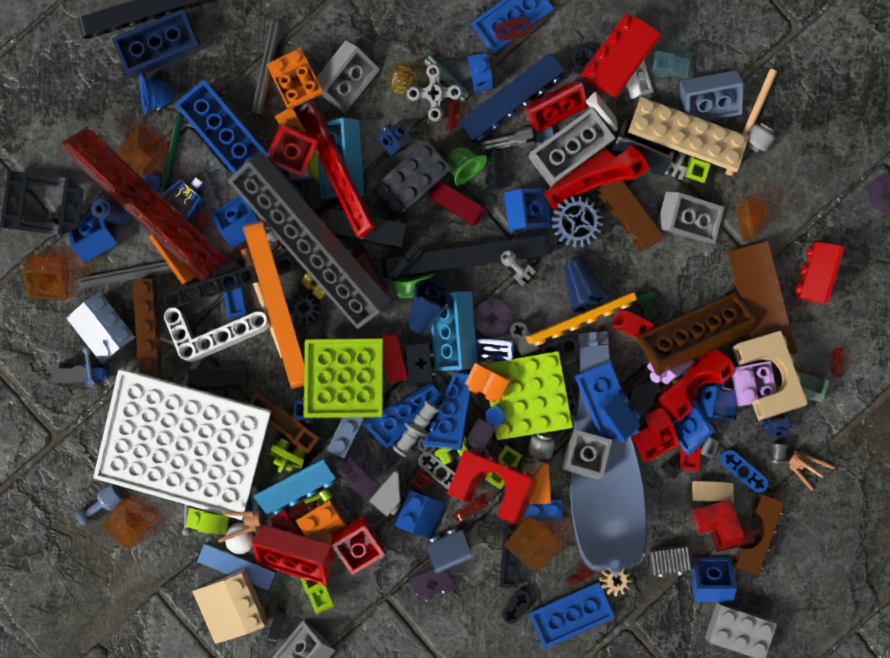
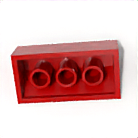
M625 14L580 76L593 89L617 97L662 35L639 18Z
M261 525L252 541L258 565L328 586L334 561L332 545L327 542L313 540L307 536L296 535L291 531H282L274 526Z

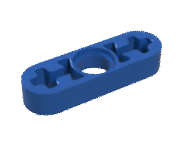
M724 450L720 454V462L753 491L761 493L767 489V479L735 451ZM733 454L732 459L738 464L735 466L731 462L726 463L727 458L725 456ZM745 465L748 467L749 473L746 476H741L739 468ZM752 476L757 480L762 479L761 488L758 486L755 488L756 483L750 479Z

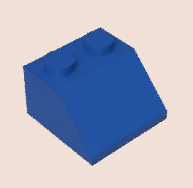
M517 189L504 193L509 231L551 227L548 201L543 194L546 189Z
M240 195L210 213L220 234L231 248L240 245L246 240L243 225L260 221L254 210Z
M92 212L81 217L78 229L68 232L72 248L84 263L118 244L109 223L97 218Z
M617 390L598 402L601 413L623 443L641 426L639 422L641 417L635 409H630L628 406L630 401L625 393L620 394Z
M410 488L395 526L412 534L431 538L446 503Z
M731 557L692 558L694 602L733 603L737 588Z

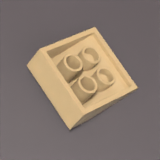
M246 569L192 591L215 644L249 634L265 627L268 622Z

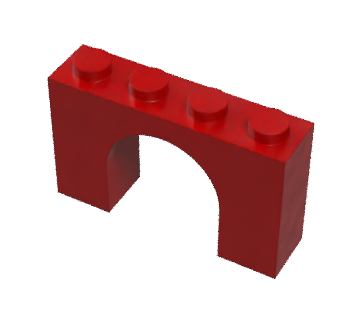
M392 331L381 334L382 338L378 339H383V363L388 382L393 383L408 379L397 334L393 335ZM371 336L363 339H374V337Z
M472 449L469 452L464 450L447 494L462 501L471 502L481 478L488 473L496 472L502 477L506 487L505 496L497 516L512 523L521 524L538 480L532 478L533 474L522 470L521 473L515 471L516 467L505 463L503 466L499 464V460L494 457L488 456V458L482 457L483 453Z

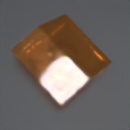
M28 255L22 268L28 298L67 301L69 282L67 258L61 256Z
M528 515L504 546L530 570L540 573L563 543L550 530Z

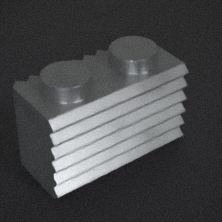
M687 545L648 550L651 573L657 575L658 578L669 576L668 573L676 572V575H684L688 573V570H692L690 550Z

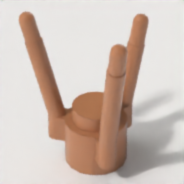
M795 450L787 460L790 464L789 468L813 491L814 487L798 468L802 470L806 467L814 474L823 478L824 475L807 464V459L831 469H835V466L810 456L802 450L799 452Z
M224 511L223 515L244 516V524L249 527L220 538L218 541L223 542L247 532L256 531V527L262 525L261 512Z

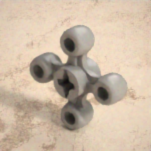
M434 63L430 64L426 70L430 79L429 85L426 88L418 86L408 88L407 97L411 101H418L421 98L428 99L431 103L428 117L430 120L437 122L444 117V111L441 108L442 99L445 97H450L454 100L460 99L464 95V90L458 84L448 88L443 87L440 83L442 68ZM433 68L437 70L435 75L432 73ZM455 88L458 90V95H455L453 92ZM414 90L417 92L416 97L413 96ZM432 91H439V95H432ZM434 111L438 112V117L434 116Z

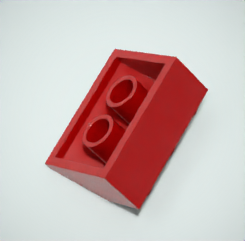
M574 80L525 106L526 117L535 132L538 134L587 108L584 87L581 82Z
M815 242L808 246L805 254L807 256L806 264H803L800 270V275H802L801 281L795 287L797 299L817 305L829 302L844 251L843 246Z

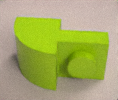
M691 156L687 164L685 177L705 183L711 164Z
M506 445L496 459L503 466L505 463L516 467L522 455ZM496 472L488 473L484 478L499 489H502L505 484L502 477Z
M189 508L186 527L204 533L226 534L229 516L197 508Z
M301 578L306 594L309 595L316 614L335 606L328 586Z

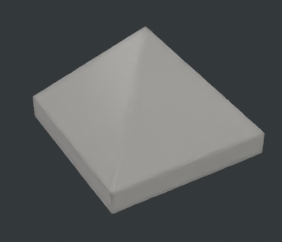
M708 437L701 444V454L712 459L719 441Z

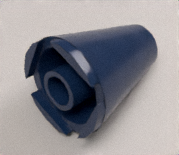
M114 187L93 202L92 213L97 218L112 224L125 225L136 217L138 201L132 191L122 187Z
M574 257L566 261L567 264L564 266L573 313L586 311L585 308L590 306L594 308L607 300L608 295L582 259Z
M427 279L425 282L420 280L416 283L408 319V326L413 332H424L450 304L451 294L449 293L448 295L445 292L446 288L442 284Z

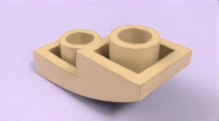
M693 481V501L710 503L731 499V502L734 503L733 483Z

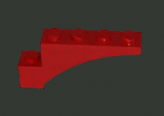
M632 146L617 157L608 150L603 149L543 194L550 206L556 209L559 203H564V199L570 200L571 196L575 197L590 189L615 181L635 180L650 168L644 156Z

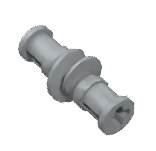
M427 400L424 402L425 405L422 410L415 416V419L410 420L412 424H404L407 430L403 433L397 445L393 446V449L403 457L408 456L407 452L416 443L418 437L428 434L425 427L428 426L434 414L440 411Z

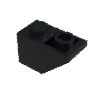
M650 379L632 387L627 397L630 401V409H635L644 414L653 411L656 405V401H654L655 396L660 393L663 384L653 382Z

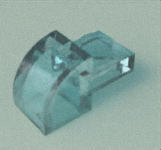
M656 51L654 53L652 73L660 77L669 76L686 79L690 59Z

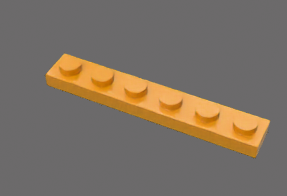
M627 293L525 337L528 344L540 345L546 342L545 338L550 336L552 338L563 335V331L566 329L572 331L580 328V324L585 321L589 324L598 320L597 316L599 315L608 316L615 313L614 309L618 307L624 309L632 306L631 302L637 300L634 293Z

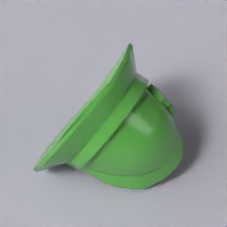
M463 147L456 148L450 152L449 157L457 166L451 172L456 186L471 180L484 168L487 162L486 155L477 156Z

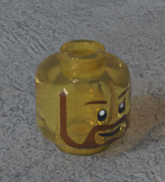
M397 65V68H392L388 80V85L393 88L392 92L403 95L404 91H409L413 86L415 74L412 72V69Z

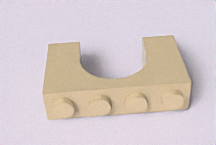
M781 331L745 341L732 347L739 366L756 360H768L774 363L781 372L782 384L776 394L752 402L758 421L808 405L807 394L802 390L800 375L795 371L793 356L788 352L787 340Z

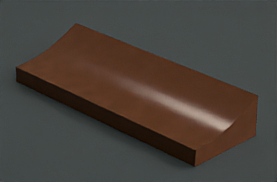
M769 242L728 251L727 255L738 297L757 319L754 330L748 333L749 340L781 331L787 340L788 352L796 354L797 350ZM756 360L755 363L762 362V361H766V360Z
M732 293L638 336L637 342L648 357L656 376L752 332L757 319L739 297Z

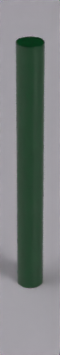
M179 116L175 117L160 191L163 192L168 190L183 118Z

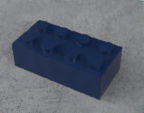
M184 9L112 38L124 70L131 79L139 76L141 72L144 74L202 50Z

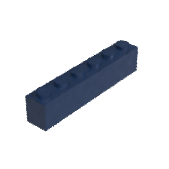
M551 53L547 54L459 121V127L472 143L475 141L480 142L487 136L486 132L490 129L496 130L502 125L501 121L506 117L507 119L512 118L517 113L516 110L522 106L524 108L532 102V97L536 94L540 96L548 90L546 87L549 84L553 83L555 85L563 78L561 75H563L564 69Z

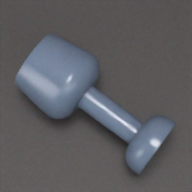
M114 484L100 490L97 494L98 502L89 509H77L74 512L76 519L82 526L87 527L91 522V516L100 509L104 508L111 511L124 500L123 494Z

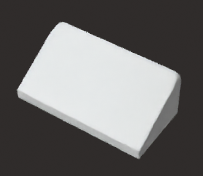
M644 61L627 82L631 99L653 93Z
M594 92L586 100L587 105L595 110L608 129L617 131L616 116L598 93Z

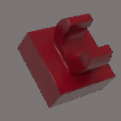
M419 467L408 482L424 494L435 478Z

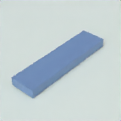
M206 543L203 545L197 560L198 563L228 575L246 569L251 583L266 590H269L276 573L274 570Z

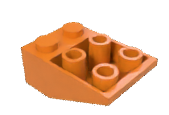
M301 48L266 64L288 110L323 93Z

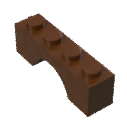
M256 392L248 403L271 410L268 423L282 432L292 443L306 453H310L321 438L320 435L301 421L294 420V416L261 392Z
M758 493L752 509L761 524L760 534L752 544L738 547L732 564L736 568L755 575H759V572H762L765 567L764 558L766 553L768 554L771 550L772 536H775L778 531L777 522L785 511L784 502Z

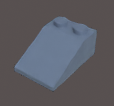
M454 527L447 531V535L442 537L436 535L430 538V542L427 543L436 573L472 558L471 547L462 528Z

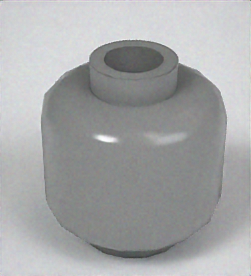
M763 123L754 125L747 135V142L750 143L748 147L757 153L759 150L767 151L775 139L774 130Z
M544 432L531 437L528 452L535 461L544 462V460L552 457L555 447L552 435Z

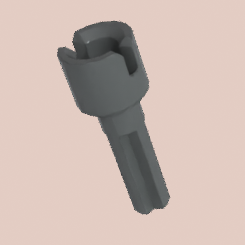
M532 126L517 129L515 134L481 141L483 152L518 145L520 148L535 145Z

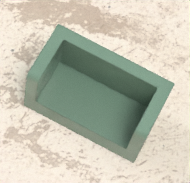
M796 371L800 375V384L802 390L806 392L807 398L823 402L829 380Z

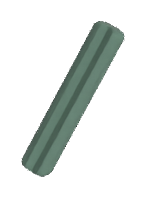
M432 55L425 59L424 63L427 66L434 63L441 66L442 75L440 80L447 87L454 84L462 86ZM433 68L432 71L436 74L437 70ZM462 86L464 95L460 100L464 101L469 96V93ZM455 88L453 92L455 95H458V90Z

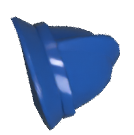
M142 72L140 73L139 85L143 114L145 116L150 110L162 109L173 99V91L169 84L160 80L147 79Z

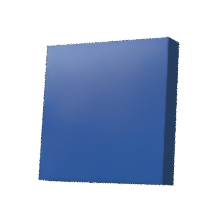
M691 400L693 410L681 421L678 422L675 418L672 420L679 444L686 455H691L715 431L696 400Z

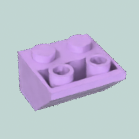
M771 361L734 367L736 372L729 377L731 389L735 390L736 406L749 405L757 399L777 393Z

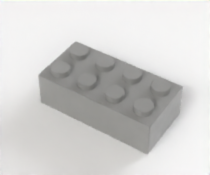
M591 108L530 152L528 157L549 186L552 187L609 146L615 137L595 110Z

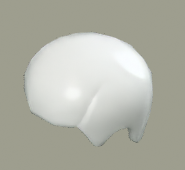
M235 523L229 527L226 536L246 529L249 526H245L244 523ZM253 531L226 540L227 548L234 554H244L250 551L254 539Z

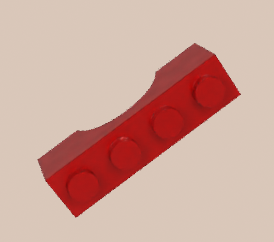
M717 349L712 351L659 398L663 409L678 422L681 421L693 410L691 398L700 386L707 383L722 384L736 372L732 361Z

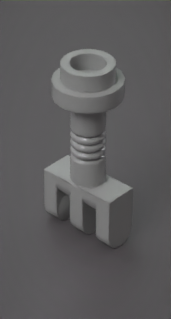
M679 152L675 163L671 161L665 174L668 175L670 168H673L671 176L675 177L677 171H680L678 179L682 180L687 170V167L682 166L686 154Z
M505 251L501 255L502 263L505 266H511L517 272L513 278L522 286L526 284L522 280L523 277L528 281L531 278L527 274L528 272L532 275L536 273L527 263L522 267L516 261L514 252Z

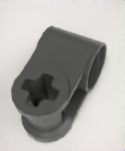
M513 322L510 325L509 333L515 341V346L521 357L530 356L540 350L538 345L535 346L534 343L528 344L525 336L530 335V332L524 323ZM516 325H517L518 327H522V328H523V329L521 330V335H519V334H517V333L514 334L513 331L516 330V329H515V326H516Z

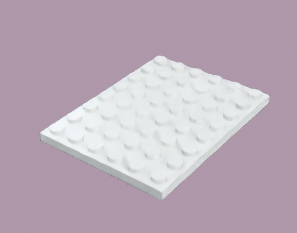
M120 368L93 478L222 515L224 511L245 512L271 410ZM225 515L239 520L244 518V516Z

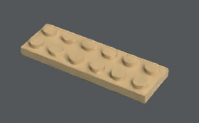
M640 97L628 133L734 172L739 170L748 141V136L643 97Z

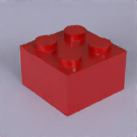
M280 122L266 157L273 165L303 177L317 145V137Z
M364 516L331 535L333 549L352 575L385 556L383 543Z

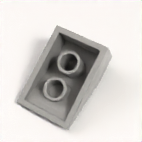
M666 192L657 228L672 234L715 244L724 207L682 193Z

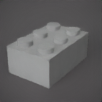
M716 602L705 639L709 643L754 658H766L777 624L771 619Z

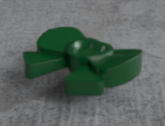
M652 291L638 295L636 297L637 300L634 301L640 305L643 319L645 320L653 319L658 313L662 312V304L652 307L650 301L657 295Z

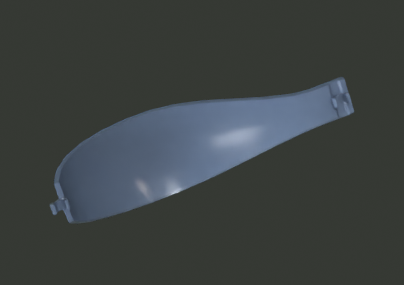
M607 331L577 335L580 372L611 360L609 334ZM579 388L574 430L599 436ZM630 436L623 443L620 440L611 443L603 478L597 480L570 472L571 512L580 553L584 562L591 569L612 570L613 576L621 575L620 569L640 566L647 544L645 489L636 447L632 436Z

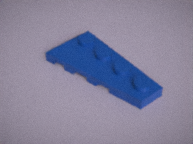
M453 374L445 392V398L438 408L440 411L437 413L434 422H432L429 434L423 442L424 446L462 450L472 393L468 389L469 386L465 384L469 374Z
M429 383L384 409L383 417H370L362 423L388 449L407 430L404 424H412L410 420L415 419V416L424 407L426 400L436 405L444 397Z

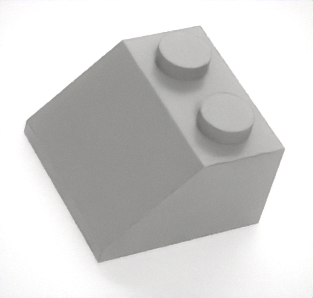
M574 430L565 451L561 469L597 480L603 478L612 440Z
M397 468L369 500L386 516L390 513L393 515L401 505L399 503L401 499L400 476Z

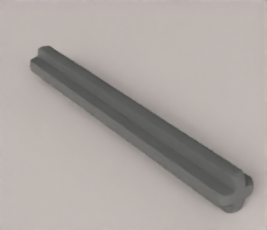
M272 21L270 24L251 110L257 115L263 113L271 76L266 64L274 61L282 25L276 21Z
M165 261L79 278V286L81 289L169 273L173 272V270Z

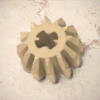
M620 569L621 575H618L620 579L618 583L616 581L614 583L612 580L614 577L612 570L608 572L602 570L601 572L606 575L599 577V580L604 582L601 585L602 589L607 588V594L613 591L614 596H618V591L620 590L624 595L625 591L623 588L630 589L631 587L627 582L633 581L631 577H628L631 574L630 570Z

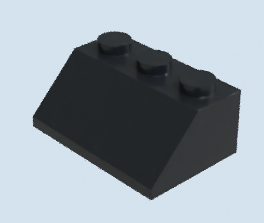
M625 117L611 154L617 157L632 146L644 156L650 172L664 176L673 159L675 150L628 133L632 119Z

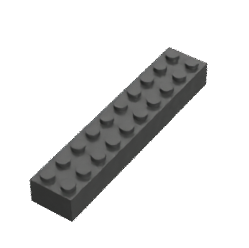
M262 151L248 160L228 180L357 329L380 313L391 302L389 297Z

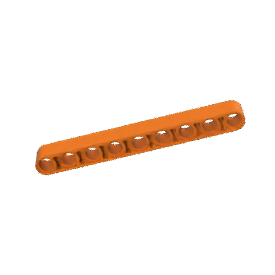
M261 220L243 225L291 389L304 386L305 364L263 222Z

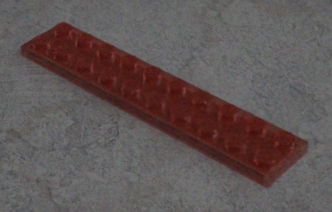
M88 126L61 142L59 147L202 282L227 262L228 259Z

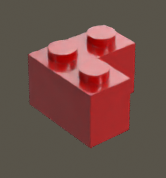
M663 407L646 414L645 417L649 427L640 430V433L632 435L634 444L645 462L680 446L673 423Z
M731 499L693 510L692 518L698 535L717 530L723 547L742 542L744 534Z

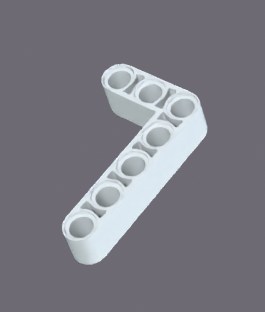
M169 308L164 314L165 322L177 352L187 362L200 360L260 334L270 327V320L264 313L254 312L194 338L184 313L177 308ZM174 314H179L178 320L172 322V316ZM261 317L264 318V323L261 326H256V320ZM246 325V331L239 334V327ZM181 331L186 332V335L183 339L178 338V335ZM228 333V339L222 342L220 339L221 335ZM210 340V347L203 349L204 342ZM189 348H192V349H193L192 355L189 356V357H186V356H185L186 350L189 349Z

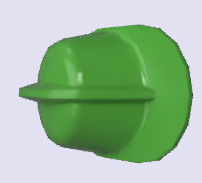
M435 272L403 276L398 279L394 277L389 280L395 283L399 298H412L416 283L420 280L425 282V279L434 276Z

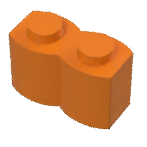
M476 362L465 384L469 386L468 389L477 394L480 391L486 395V399L495 403L496 400L501 401L512 379Z

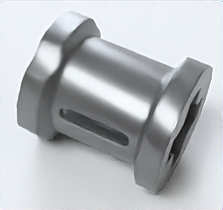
M771 443L773 454L770 463L788 464L786 452L789 445Z

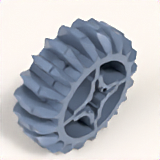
M571 196V203L564 199L565 206L560 203L557 205L561 211L554 210L553 212L558 217H552L551 219L553 222H557V224L552 225V229H559L554 233L555 236L561 233L562 237H560L559 241L562 242L566 238V246L573 241V248L577 247V242H579L580 247H584V241L590 245V237L593 240L597 239L594 232L597 234L602 232L597 228V226H603L602 222H598V220L603 218V215H596L600 208L594 210L593 207L596 203L593 202L591 205H588L589 198L582 202V196L578 197L577 202L574 196ZM571 207H581L576 215L564 213ZM586 210L592 217V225L584 218ZM580 216V223H582V225L579 224L574 229L575 221H573V218L576 219ZM562 218L570 224L569 234L563 228ZM578 229L590 231L586 236L574 237Z

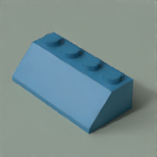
M340 118L325 122L360 196H364L359 120ZM318 157L321 200L339 199Z
M472 291L451 292L450 304L431 324L435 371L472 369L477 362Z
M325 457L254 495V498L266 514L272 512L275 515L283 511V506L287 504L293 506L300 502V497L306 495L308 498L316 494L317 488L321 486L327 488L333 485V480L337 476L328 458Z

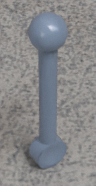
M85 347L83 353L86 357L88 373L87 386L92 388L95 386V382L92 380L89 357L91 350L89 347Z

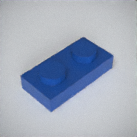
M550 500L551 503L529 504L524 521L563 519L562 500Z

